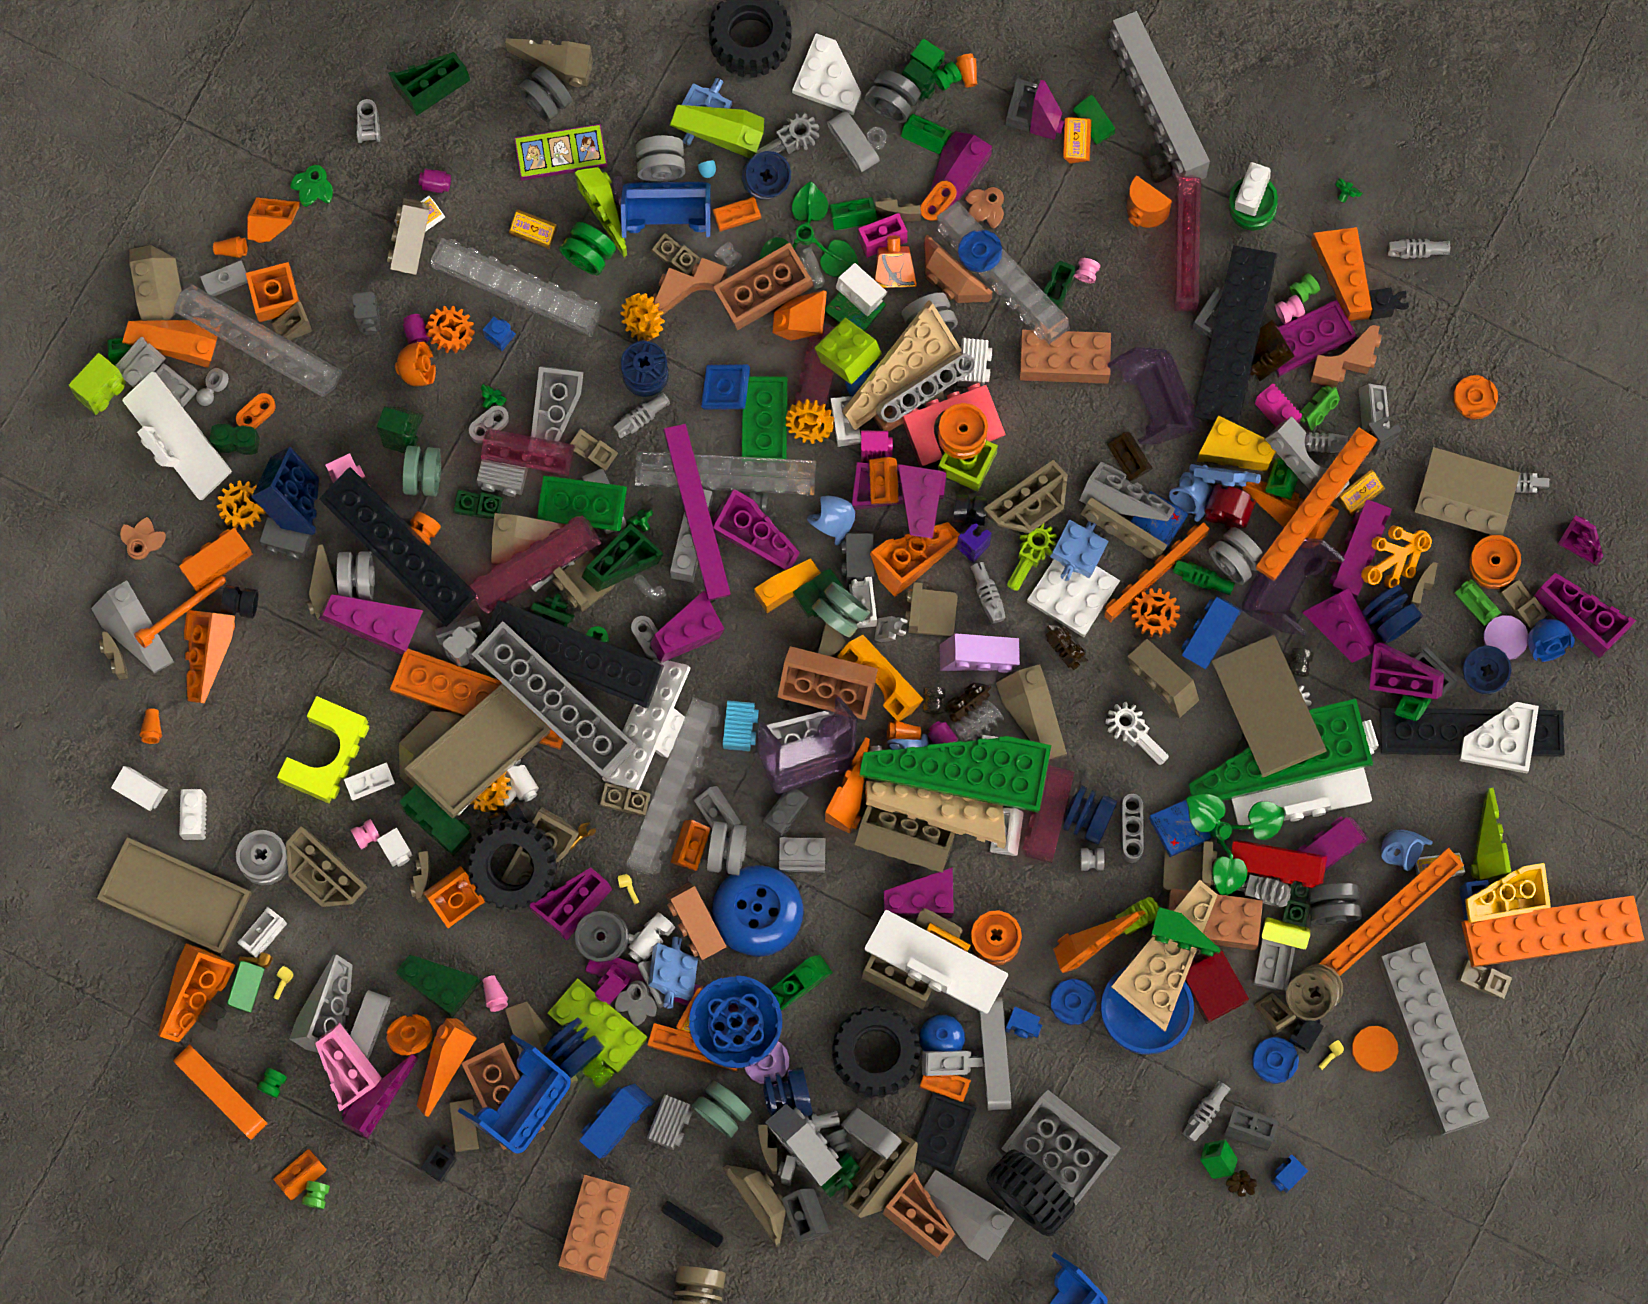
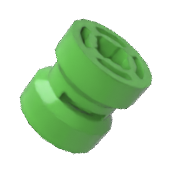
M1309 273L1302 276L1300 282H1294L1289 287L1291 294L1297 295L1302 304L1309 299L1310 295H1315L1321 290L1316 279Z
M307 1181V1193L303 1197L301 1204L324 1209L326 1204L324 1200L325 1195L329 1193L330 1186L319 1182Z

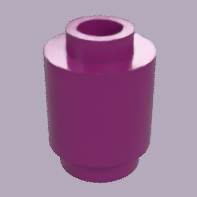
M425 168L424 173L420 172L419 185L422 186L424 191L449 192L451 174H446V171Z
M412 314L403 319V329L408 344L415 342H426L427 344L430 337L426 336L428 331L425 328V321L421 318L420 314Z
M938 721L929 728L930 733L928 737L934 744L958 742L959 738L946 722L940 723Z

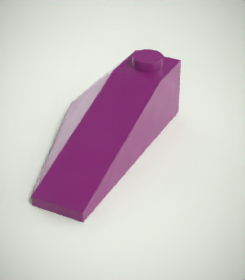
M1040 80L1034 98L1030 133L1055 140L1057 133H1062L1065 121L1061 120L1062 111L1046 82Z
M955 131L943 147L930 192L939 182L949 181L956 187L957 195L947 210L937 220L940 223L944 222L991 157L992 146L973 134ZM944 189L942 192L944 197L950 193L949 189ZM931 206L929 208V213L934 214L936 212V207Z
M732 489L711 520L716 535L783 570L791 568L800 553L788 538L776 528L772 520L761 511L753 499L735 489Z
M413 1054L382 1078L374 1088L358 1098L352 1106L348 1105L342 1114L344 1125L368 1139L417 1063V1057Z

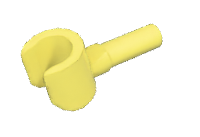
M627 874L619 875L620 888L627 887L634 905L639 903L630 876Z
M284 966L277 973V976L282 979L273 997L279 1000L286 983L293 978V972Z
M1339 1040L1328 1046L1332 1053L1319 1064L1318 1067L1323 1070L1332 1059L1343 1053L1344 1047Z

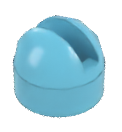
M714 160L697 165L703 177L711 178L716 172Z

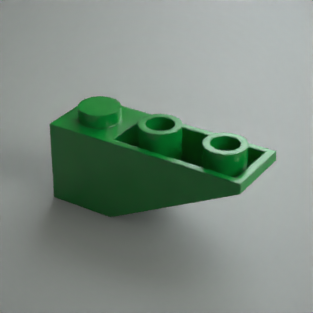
M1161 907L1157 909L1150 935L1155 937L1154 941L1168 944L1169 941L1178 943V948L1189 951L1191 947L1200 949V954L1213 957L1214 953H1220V948L1182 913Z
M820 954L805 960L772 987L770 991L776 997L782 1011L818 986L833 972Z

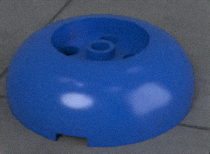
M762 865L741 868L739 875L730 874L718 887L712 904V919L724 943L738 953L754 957L772 955L786 948L797 936L804 915L802 897L794 882L783 872ZM765 889L767 892L766 896L758 897L756 894L757 890ZM744 900L747 903L746 908L739 909L737 907L738 901ZM757 905L758 907L761 906L762 909L756 912L753 907ZM771 908H776L778 915L771 917L768 911ZM756 920L759 925L757 928L752 929L749 927V922Z
M745 976L720 978L708 984L695 998L689 1017L690 1032L698 1050L713 1063L728 1068L749 1067L766 1058L777 1045L782 1031L780 1005L774 994L764 984L753 978ZM730 1005H737L738 1011L731 1013L728 1007ZM755 1018L757 1024L751 1027L747 1024V1020ZM733 1022L740 1023V1027L736 1026L734 1028L731 1025ZM723 1023L725 1026L724 1030H715V1024ZM736 1036H741L743 1043L736 1045L733 1039Z

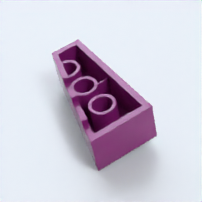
M331 594L326 599L318 619L402 655L407 651L423 610Z

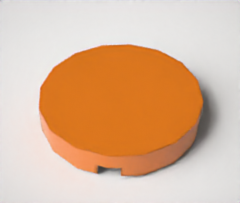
M1470 375L1463 378L1453 393V403L1457 411L1470 419H1482L1489 416L1498 402V391L1495 385L1480 375Z
M412 1014L410 1017L406 1015L401 1016L393 1021L387 1029L388 1045L393 1052L400 1055L419 1053L429 1045L433 1036L430 1022L418 1014Z
M1368 1026L1362 1029L1355 1036L1351 1046L1354 1060L1363 1070L1369 1072H1382L1390 1068L1396 1061L1399 1052L1398 1042L1394 1035L1388 1029L1380 1026Z

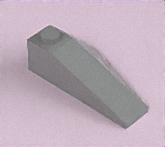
M826 710L765 725L758 729L757 733L763 753L778 770L800 764L854 726L851 716Z
M337 954L332 956L296 1018L289 1038L291 1041L306 1050L319 1053L315 1043L323 1034L339 1023L345 1029L346 1016L349 1015L347 994L351 992L352 964Z
M935 1170L924 1186L925 1191L929 1193L937 1209L941 1211L964 1244L971 1251L988 1261L1015 1219Z

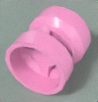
M1297 295L1289 297L1286 303L1281 301L1275 304L1277 315L1283 324L1290 322L1292 317L1305 315L1303 304Z
M371 819L365 821L363 826L351 829L361 850L367 847L368 843L376 842L380 838Z

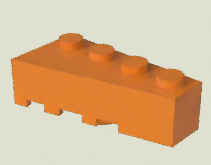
M1357 227L1313 233L1311 244L1313 249L1316 250L1318 260L1327 274L1330 286L1332 285L1336 294L1335 297L1348 321L1369 319L1372 306Z

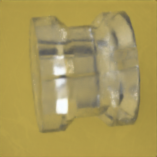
M728 242L715 252L714 257L720 260L722 265L726 266L728 270L740 261L742 255L734 250V245L731 242Z

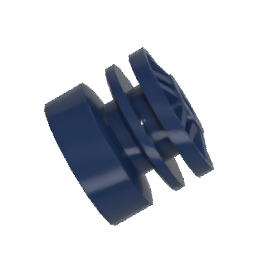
M764 151L754 155L746 162L742 169L741 180L745 190L751 196L757 199L768 200L780 195L787 189L791 181V169L789 163L782 155L772 151ZM767 171V176H770V179L764 182L760 174Z
M639 341L630 345L623 352L621 370L623 382L627 389L634 395L641 397L654 396L661 392L669 378L667 357L663 349L655 343ZM645 363H648V366L641 368L640 364L645 365Z
M1400 585L1380 593L1362 611L1365 618L1374 615L1369 620L1370 625L1381 621L1382 625L1377 629L1376 633L1385 644L1404 634L1423 617V614L1415 604L1403 606L1409 596L1407 594L1399 596L1403 591Z
M1489 645L1481 646L1471 651L1465 659L1463 667L1464 679L1468 686L1477 693L1486 695L1502 690L1508 683L1512 671L1507 655L1499 648ZM1491 665V670L1494 673L1492 675L1488 674L1487 677L1483 676V671L1480 670L1481 667Z
M1082 785L1068 806L1063 830L1069 831L1072 823H1075L1077 825L1073 833L1074 835H1077L1082 827L1087 828L1085 839L1099 845L1114 812L1117 800L1103 795L1100 801L1096 803L1094 802L1096 792L1094 790L1091 791L1088 799L1084 798L1087 787Z
M576 1018L574 1021L563 1025L550 1037L548 1043L542 1049L545 1054H548L553 1049L557 1050L550 1059L554 1061L562 1056L564 1061L560 1064L559 1068L570 1079L586 1067L605 1048L596 1036L590 1037L586 1041L583 1037L589 1030L587 1026L577 1032L576 1029L583 1022L580 1018Z
M803 1067L788 1070V1081L786 1082L782 1081L779 1072L775 1073L777 1084H772L770 1074L764 1075L763 1092L767 1111L771 1117L785 1104L791 1109L797 1108L804 1117L813 1115Z

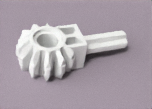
M1127 702L1123 703L1122 709L1116 704L1114 706L1115 711L1109 710L1108 716L1110 718L1105 721L1107 725H1112L1108 728V732L1116 731L1115 739H1118L1119 735H1123V741H1127L1132 747L1138 744L1158 765H1162L1169 756L1147 735L1150 728L1145 724V720L1139 718L1143 714L1142 711L1135 713L1136 705L1134 704L1131 706V709H1128ZM1126 717L1130 720L1131 725L1122 726L1119 719Z

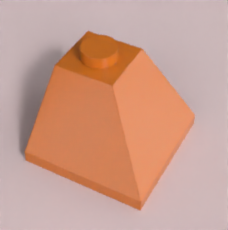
M256 197L248 214V240H254L258 243L270 242L292 224L300 202Z
M823 290L795 297L786 302L774 312L772 333L790 341L823 334L827 292Z

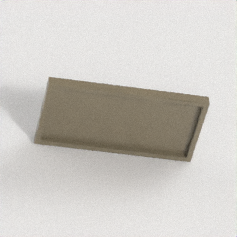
M1275 635L1212 660V664L1262 777L1326 752V747Z
M502 683L404 769V773L453 819L545 738L551 729Z
M127 837L97 900L222 955L252 893L249 890Z

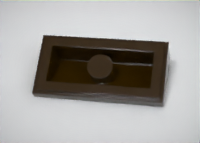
M1123 432L1107 444L1129 481H1133L1153 469L1130 432Z

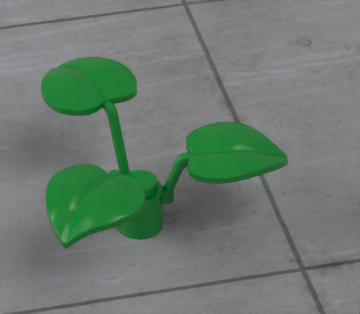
M808 182L799 190L792 204V212L795 219L798 221L807 220L806 223L797 228V238L794 240L792 247L795 250L798 243L803 245L816 244L825 252L820 260L823 271L830 276L840 277L854 263L858 265L857 256L853 248L842 240L831 241L828 249H826L815 238V233L810 226L811 220H822L828 212L829 205L827 198L815 184ZM780 237L768 240L764 244L758 260L789 242Z
M1209 794L1186 797L1192 826L1200 832H1209L1210 836L1217 838V843L1228 854V858L1224 856L1218 857L1212 868V877L1216 890L1220 895L1228 896L1245 883L1247 867L1241 859H1233V854L1224 843V840L1231 836L1233 829L1252 828L1255 838L1260 840L1270 839L1282 827L1284 810L1272 802L1260 801L1255 803L1248 813L1250 825H1233L1219 820L1224 816L1226 810L1220 798Z

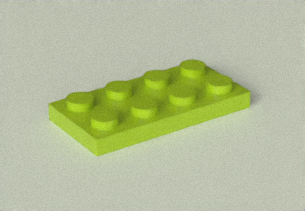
M578 978L547 1013L561 1026L574 1021L576 1018H580L583 1022L576 1029L577 1032L585 1026L589 1028L583 1037L586 1041L593 1036L598 1038L605 1048L597 1057L616 1073L622 1070L648 1039L645 1034L608 1003L600 1001L595 996V992Z

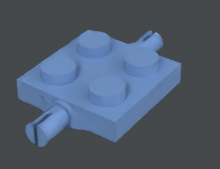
M715 78L710 89L702 88L693 83L682 105L730 109L732 101L718 93L724 82L721 79ZM686 133L682 140L683 143L686 144L687 142V145H690L694 135Z
M1191 464L1189 471L1194 473L1195 477H1201L1202 482L1206 483L1218 482L1226 486H1246V482L1258 484L1261 480L1260 474L1194 464Z
M1071 520L1067 522L1050 556L1065 567L1060 576L1061 579L1065 577L1064 581H1069L1073 572L1080 573L1087 578H1090L1108 543L1106 539L1093 532L1097 524L1088 521L1086 526L1082 527Z
M679 937L672 938L671 948L660 943L653 947L648 986L658 989L665 995L663 1006L669 1009L673 1008L674 997L687 1001L691 1000L695 987L698 958L680 950L682 939Z

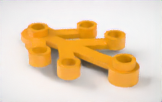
M1391 526L1388 531L1391 539H1403L1410 542L1404 547L1389 543L1385 538L1375 537L1372 540L1373 549L1378 551L1385 550L1393 554L1375 566L1369 565L1365 567L1361 572L1364 582L1372 585L1378 584L1382 579V572L1393 565L1392 574L1386 576L1384 580L1386 588L1391 589L1399 585L1400 575L1406 578H1413L1416 574V566L1421 552L1427 551L1432 544V539L1426 531L1418 530L1412 534L1403 531L1402 527ZM1411 553L1409 563L1405 564L1407 555Z

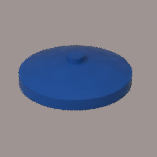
M1128 966L1122 968L1108 982L1101 1000L1102 1021L1108 1034L1121 1047L1137 1054L1152 1055L1173 1048L1184 1038L1193 1020L1194 1001L1187 983L1184 982L1167 1029L1164 1032L1111 988Z

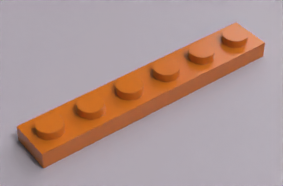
M1204 522L1199 527L1194 525L1187 532V538L1183 541L1180 539L1176 541L1170 548L1172 551L1167 556L1162 554L1154 562L1156 566L1150 571L1148 569L1144 570L1138 576L1139 581L1136 584H1129L1121 592L1123 595L1118 600L1114 598L1105 606L1107 610L1104 617L1111 623L1134 602L1136 597L1138 598L1141 595L1142 591L1145 592L1172 568L1177 560L1179 561L1203 540L1208 535L1210 528Z

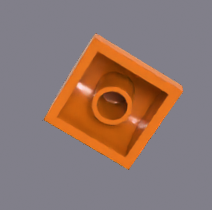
M1136 175L1131 182L1127 199L1128 220L1135 227H1156L1168 218L1172 200Z
M461 866L423 892V895L447 928H450L485 902L481 894L478 896L474 891L476 889L475 885L470 884L469 876Z

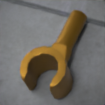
M590 822L579 826V834L570 850L584 837L595 834L596 828L588 832L586 831V827Z
M261 952L259 958L239 957V962L245 961L257 964L263 968H268L273 960V957L264 952Z

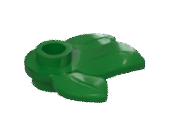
M319 165L308 167L306 172L299 173L292 179L290 188L299 191V199L304 207L313 204L317 198L329 204L333 196V186L326 180L327 173L325 169ZM314 172L319 173V177L316 180L312 178Z

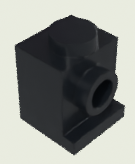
M1319 1019L1316 1021L1305 1020V1022L1300 1020L1294 1030L1297 1036L1292 1034L1288 1041L1309 1053L1324 1026L1320 1024L1321 1021Z
M436 1145L421 1166V1170L440 1183H443L445 1177L457 1161L456 1157L453 1156L455 1152L446 1145H443L442 1148ZM444 1159L445 1165L443 1167H438V1160Z

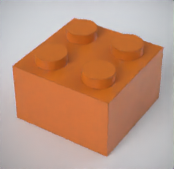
M289 262L245 273L259 322L281 317L295 303L300 302Z

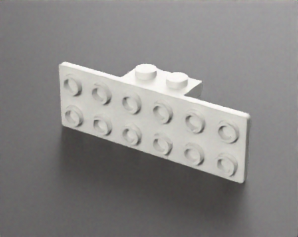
M150 372L123 398L124 404L142 426L137 432L142 438V444L155 455L154 459L159 465L174 467L199 500H203L231 474V469L155 372Z
M657 658L653 659L654 662L664 665L649 708L634 704L622 731L637 748L607 780L602 778L603 781L639 790L654 753L656 752L662 757H669L685 719V716L674 709V706L690 671L688 665L668 660L660 663Z
M1360 768L1231 800L1237 825H1250L1248 813L1251 807L1260 801H1269L1282 807L1284 810V821L1290 820L1293 822L1301 820L1304 816L1308 815L1317 817L1326 814L1327 811L1370 803L1372 797L1365 770Z
M888 910L884 911L865 946V951L907 972L908 976L914 980H922L929 984L928 986L933 990L943 991L984 1014L989 1013L1008 977V973Z

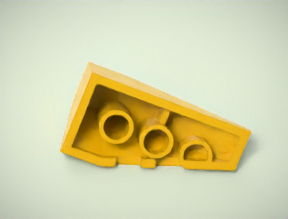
M1545 864L1522 866L1465 899L1468 922L1551 908Z

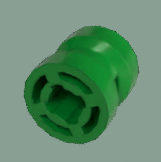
M952 61L945 64L942 70L937 69L933 72L935 74L934 80H936V84L942 91L950 88V84L962 80L959 69Z
M267 1067L264 1072V1080L259 1082L257 1089L267 1095L278 1098L280 1094L279 1087L285 1084L288 1077Z

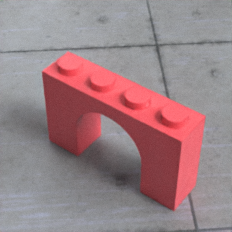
M980 383L967 388L968 392L963 394L956 391L946 395L947 400L939 402L938 399L926 403V408L918 410L917 407L902 417L920 468L942 459L943 456L934 434V424L937 417L952 405L967 403L981 409L988 422L987 441L990 442L1006 435L987 385L982 387Z

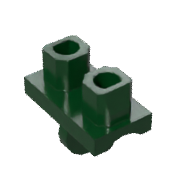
M557 593L554 598L546 596L545 602L552 604L551 606L537 601L531 607L534 610V614L547 618V616L554 617V622L564 626H568L569 623L573 622L575 617L573 614L558 609L560 607L566 610L568 603L561 601L562 594Z
M837 1153L839 1158L836 1161L842 1168L821 1186L830 1198L844 1186L851 1189L853 1185L850 1180L861 1169L848 1153L845 1155Z

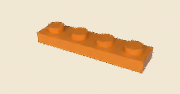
M656 1023L653 1024L647 1044L648 1047L737 1072L738 1068L723 1067L708 1060L696 1047L691 1033Z

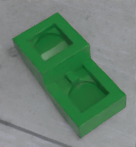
M1403 695L1395 715L1417 721L1425 712L1432 699Z

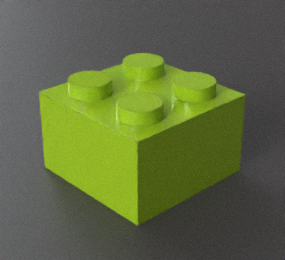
M846 317L815 347L820 361L851 385L882 355L877 341Z
M98 353L72 380L69 387L76 399L97 415L99 411L102 412L108 407L109 401L114 395L117 396L123 391L126 382L119 369Z
M986 440V444L979 454L964 460L953 458L944 453L938 465V471L946 472V478L978 492L997 454L998 445Z

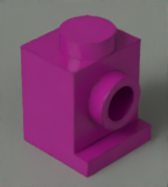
M613 963L607 973L597 982L600 987L595 992V996L600 1001L610 1005L631 978Z

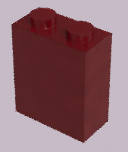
M1220 951L1219 954L1214 953L1213 957L1204 955V960L1197 964L1193 961L1185 979L1192 993L1193 1001L1206 1024L1246 1004L1249 1000L1223 951Z

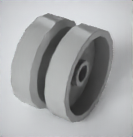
M665 135L652 136L638 141L636 144V157L639 160L637 163L638 177L648 182H668L682 177L685 174V162L682 158L684 155L683 141L680 138Z
M933 293L921 297L902 310L903 320L909 326L927 301L930 300L950 331L958 325L954 312L948 310L950 303L944 293Z
M1231 527L1223 535L1224 542L1217 541L1209 548V554L1225 575L1234 582L1243 585L1251 578V570L1258 571L1256 565L1264 554L1248 535L1236 527Z
M360 551L356 556V566L351 552H339L337 558L338 596L354 598L356 589L359 599L372 601L375 571L371 551Z
M714 822L707 871L719 873L723 867L724 859H727V873L732 875L740 874L746 852L747 826L735 824L732 827L730 838H728L727 823Z
M257 830L245 835L239 842L236 850V862L244 876L252 883L272 885L285 876L288 871L287 850L282 839L275 833L267 830Z

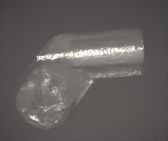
M638 575L634 579V583L640 591L654 601H660L666 595L662 586H657L654 589L642 575Z

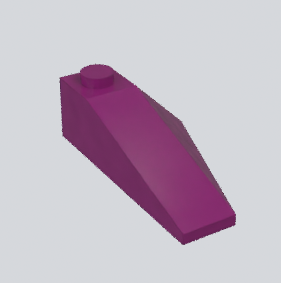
M1574 515L1558 545L1597 566L1603 558V553L1596 526L1592 525L1585 518Z

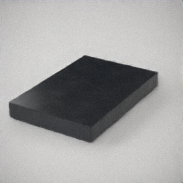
M932 1092L915 1140L918 1144L915 1160L953 1174L976 1107Z

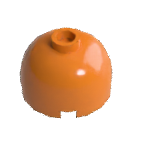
M415 342L407 345L400 351L395 363V370L407 384L419 387L427 386L434 382L436 367L435 364L431 366L430 358L433 357V354L426 342Z

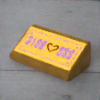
M516 210L509 234L550 249L558 228L552 222Z
M1371 469L1338 496L1337 501L1350 516H1353L1363 508L1367 499L1373 500L1385 488L1376 473Z

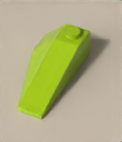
M676 105L669 126L750 159L758 150L764 130V118L740 109Z
M599 167L577 170L575 172L577 189L622 256L626 257L627 249L624 238H622V229L610 186L612 183L610 177L606 172L602 173Z
M1489 788L1485 793L1474 860L1471 865L1472 878H1476V881L1488 880L1489 883L1496 882L1511 873L1507 844L1501 843L1503 827L1502 824L1496 821L1499 818V810L1494 788Z

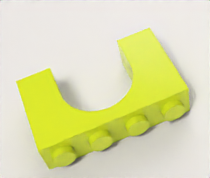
M316 696L307 718L309 722L328 729L339 737V753L333 762L320 768L309 767L287 757L277 778L280 783L330 803L332 798L335 799L340 790L338 786L341 778H346L350 769L348 764L351 758L356 757L360 748L358 743L361 737L365 738L369 725H367L366 717Z

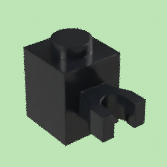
M1391 287L1369 290L1372 306L1370 320L1392 317L1395 308L1406 310L1409 307L1408 302L1401 303L1399 301V298H1406V291H1400L1393 295Z

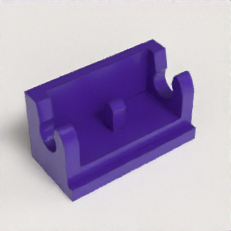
M978 524L971 525L964 534L961 533L957 541V549L973 563L990 546L992 534L986 529L980 536L973 535V531L977 529Z

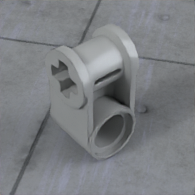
M364 99L357 105L358 143L369 140L381 142L379 114L376 104L370 99ZM366 109L373 110L370 115L363 114Z

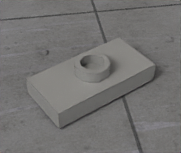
M242 261L200 277L209 298L248 283Z
M165 363L155 372L182 407L198 392L196 388Z
M787 1155L786 1161H781L778 1175L781 1176V1184L791 1185L796 1167L795 1157Z

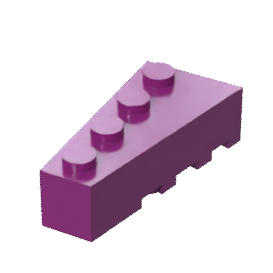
M857 462L852 500L854 510L905 504L899 467H897L899 502L893 504H871L869 463ZM943 472L939 499H944L946 472Z
M1367 499L1362 511L1356 512L1352 522L1356 525L1353 532H1348L1344 542L1348 544L1346 552L1341 551L1337 564H1340L1338 572L1333 571L1329 584L1333 585L1330 592L1337 594L1349 588L1354 599H1357L1364 583L1361 572L1371 564L1376 552L1372 548V540L1377 536H1382L1392 508Z
M1556 573L1533 596L1559 621L1565 623L1570 631L1598 658H1601L1637 621L1630 616L1622 615L1619 613L1620 610L1613 606L1609 607L1600 602L1596 596L1588 595L1579 586Z

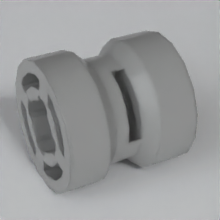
M1080 848V870L1088 871L1095 868L1097 871H1104V848H1096L1094 851L1088 848Z

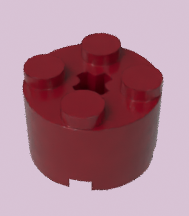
M1215 485L1205 508V519L1212 523L1220 522L1225 524V528L1228 530L1231 527L1238 529L1246 528L1256 500L1251 501V495L1235 487L1228 486L1226 490L1221 489L1222 485Z

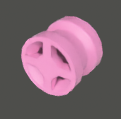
M1080 258L1078 262L1079 269L1075 271L1074 277L1085 283H1095V273L1099 271L1100 264L1089 258Z

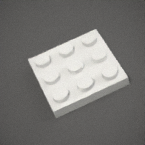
M1054 559L1027 599V603L1080 636L1085 637L1119 585L1120 580L1096 566L1090 578L1073 572L1069 581H1064L1065 577L1061 579L1060 576L1065 567Z

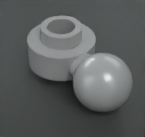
M219 368L209 371L205 381L207 387L197 392V402L202 406L210 405L214 400V391L220 392L227 386L228 374Z

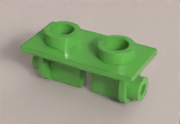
M1328 385L1322 387L1312 398L1313 402L1317 404L1313 405L1308 402L1299 412L1302 413L1300 421L1302 423L1307 421L1311 431L1322 423L1324 417L1331 409L1337 406L1340 397L1336 387H1333V389Z
M1472 579L1470 581L1467 580L1455 592L1456 596L1484 627L1502 613Z

